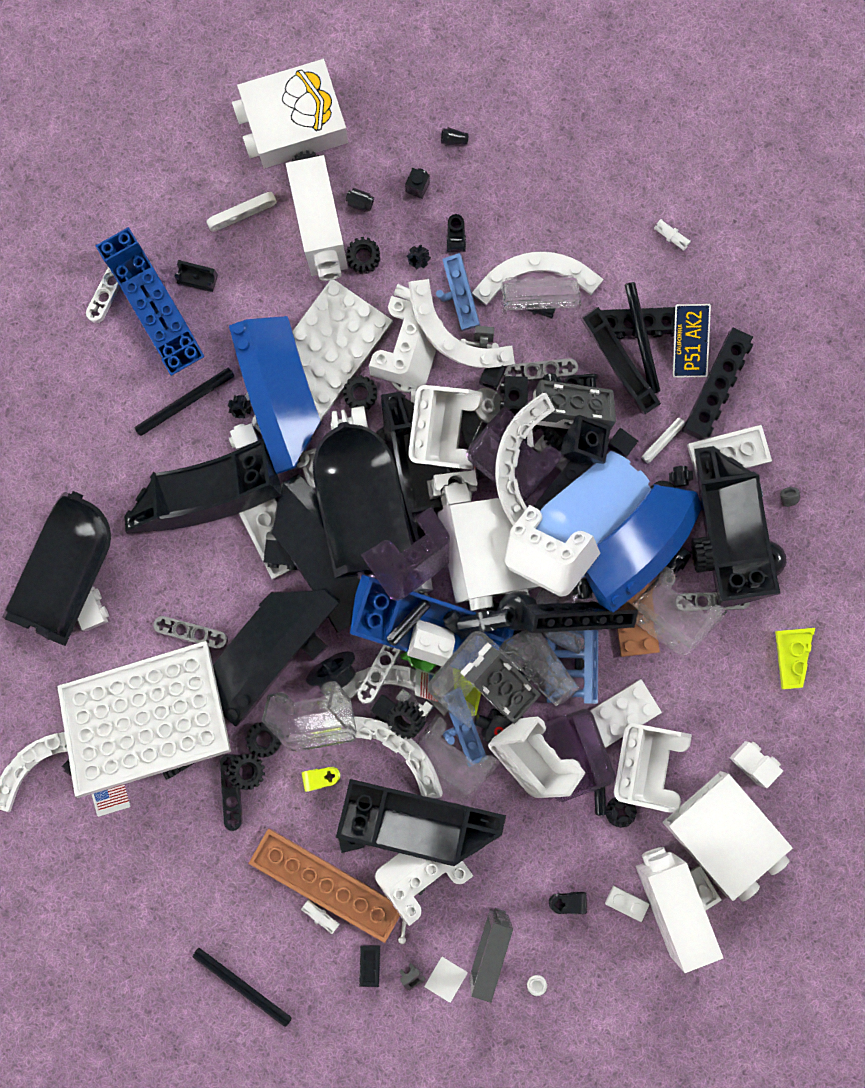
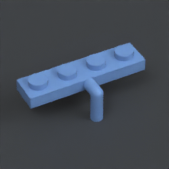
M458 253L443 258L451 292L444 293L442 290H438L436 296L443 302L453 299L462 331L481 326L462 255Z
M459 687L443 694L442 698L454 728L443 732L444 739L448 744L452 745L455 742L453 736L457 735L469 766L486 760L487 756L462 690Z

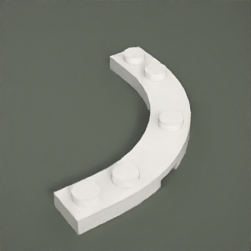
M531 252L510 258L495 267L472 292V295L487 306L499 290L508 282L517 278V276L544 271L564 276L592 295L602 283L603 278L571 257L552 252Z
M429 279L408 282L416 320L426 334V338L443 355L457 363L475 368H494L515 364L512 346L489 349L477 348L467 345L452 336L442 325L435 312Z
M547 393L540 394L515 415L503 434L499 445L495 472L496 486L503 509L513 526L527 509L521 497L517 479H515V467H517L520 452L519 447L532 428L555 410Z
M393 665L383 685L402 686L415 691L416 670L405 666ZM371 667L357 672L349 684L338 691L326 694L320 701L335 715L347 702L358 695V690ZM375 672L371 675L373 683L381 681L382 676L380 673ZM367 682L366 685L369 686V689L374 687ZM443 687V694L448 693V691ZM427 699L443 716L448 712L444 700L443 703Z
M342 717L327 719L324 722L329 740L344 738L371 740L373 738L382 741L383 745L395 753L399 752L406 759L405 762L412 770L422 796L430 798H440L443 792L437 774L425 752L411 738L407 739L405 737L403 739L401 734L399 736L395 735L396 731H391L392 726H388L387 723L365 717Z
M65 732L45 736L34 741L21 750L12 762L7 765L0 777V810L11 811L20 784L35 765L54 754L68 752Z

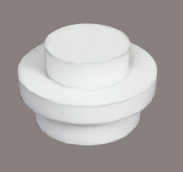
M534 975L529 978L527 988L532 995L540 996L545 993L547 983L542 976Z

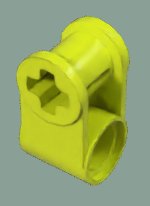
M335 767L301 772L305 792L334 785L340 779V772ZM329 771L331 772V774H335V777L332 779V781L330 778H326V775L329 774Z

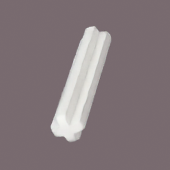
M677 418L642 455L641 458L644 462L650 463L685 426V422L681 418Z

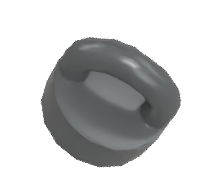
M787 487L780 493L782 504L786 507L796 505L801 498L800 491L795 487Z

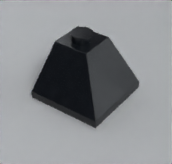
M577 415L563 437L560 456L575 462L604 464L606 462L611 427L582 415Z

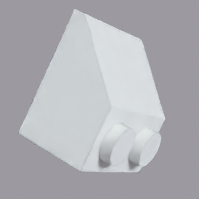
M418 620L413 628L407 655L445 667L452 658L455 644L454 633L450 629Z

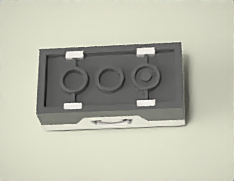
M540 380L533 392V399L542 393H547L555 408L552 413L536 425L569 429L577 415H582L611 427L610 430L616 423L613 390Z
M487 643L478 652L479 657L473 663L469 662L460 673L506 718L515 724L541 694L501 652Z

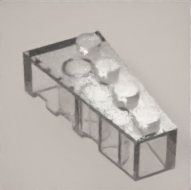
M528 629L523 630L505 640L498 648V651L509 658L510 663L514 667L517 666L529 681L532 680L538 686V689L556 706L571 698L580 689L541 633H531Z

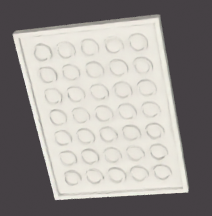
M206 641L58 686L74 793L77 798L231 752L210 650Z

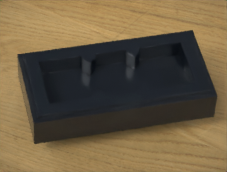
M360 945L359 987H379L380 945Z

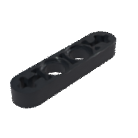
M226 754L220 760L224 826L229 831L239 829L243 821L241 789H237V787L229 788L225 783L229 775H225L224 771H229V769L227 768L228 765L224 764V761H227L228 757L231 760L235 759L236 755ZM230 796L237 799V805L233 808L227 805V799ZM238 809V813H234V819L238 820V823L235 824V827H232V824H228L232 815L231 813L227 814V811Z

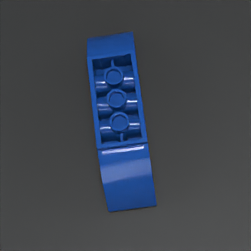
M127 227L95 245L152 340L170 376L204 358L205 356L191 330L130 228Z

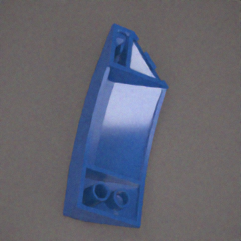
M288 316L246 319L229 325L245 386L275 472L280 474L294 469L299 462L298 459L302 452H305L310 444L312 435L316 429H319L322 422L303 369Z
M653 484L654 487L637 509L614 532L597 545L600 555L584 575L599 605L611 612H615L666 567L689 537L702 507L697 492Z
M362 575L355 595L350 634L408 652L414 626L395 646L390 645L386 639L421 600H427L431 606L419 620L444 628L447 627L442 619L448 612L455 610L460 613L461 617L475 615L476 612ZM501 627L487 632L479 633L477 631L469 633L464 639H460L454 633L455 644L451 660L446 665L463 670L469 662L473 663L479 657L478 652L487 643L497 650L510 645L514 630Z

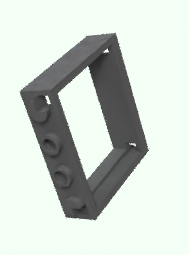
M495 907V910H489L469 977L471 997L490 1003L493 1000L513 932L509 915L500 908Z

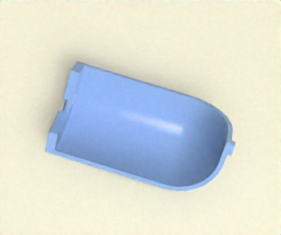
M610 451L606 455V462L604 464L595 463L541 509L542 521L536 529L563 543H566L573 533L584 531L592 535L598 545L614 532L643 502L652 490L648 485L650 481L641 470L637 471L630 465L631 461Z

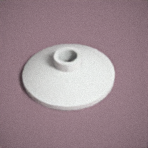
M490 388L479 389L478 392H482V401L480 407L475 410L478 418L488 424L500 422V419H503V412H500V401H503L501 396Z

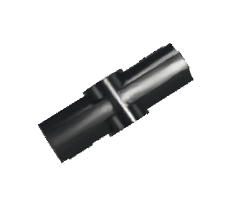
M511 608L497 611L489 610L478 612L475 615L460 617L457 625L458 630L462 634L477 631L481 633L512 626L516 617Z

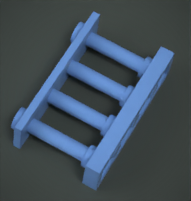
M598 630L546 632L545 637L548 640L545 697L547 702H557V697H582L584 703L598 704ZM558 638H583L585 640V648L583 650H558ZM558 658H583L584 668L582 670L558 669ZM557 678H583L584 688L557 689Z

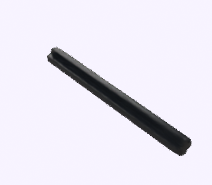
M629 282L625 284V290L647 382L653 392L658 393L660 392L659 381L635 282Z
M230 368L224 369L135 426V431L140 436L144 435L233 378V372Z
M201 948L194 952L192 957L282 1026H288L292 1019L290 1015Z

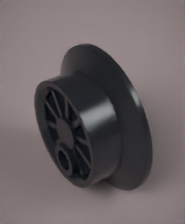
M350 651L340 652L325 659L310 671L306 678L307 684L318 686L324 694L333 693L345 687L356 675L352 667L355 660L354 653Z

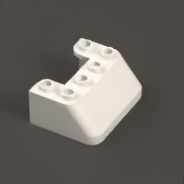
M391 296L388 305L389 313L404 321L394 352L379 350L372 355L369 364L370 376L418 389L427 383L437 349L426 338V334L418 324L412 302Z
M420 386L415 396L409 445V458L411 461L473 470V453L470 450L458 449L463 410H477L481 405L482 392L461 388Z
M529 506L511 528L505 563L510 571L558 596H566L571 593L600 555L596 541L592 535L584 531H577L570 536L566 543H563L537 530L536 527L542 521V514L537 508Z
M538 716L520 718L515 724L509 725L488 744L489 749L525 791L535 798L569 797L585 774L578 761L574 759L561 760L557 756L556 751L545 742L541 734L546 731L544 721Z
M634 723L629 724L624 730L614 789L616 799L628 804L664 812L679 813L681 804L679 794L675 791L664 789L670 750L677 752L686 751L690 747L692 734Z
M398 853L376 871L375 880L404 922L410 926L421 916V907L414 898L416 894L445 872L456 884L465 883L473 875L463 861L456 866H450Z

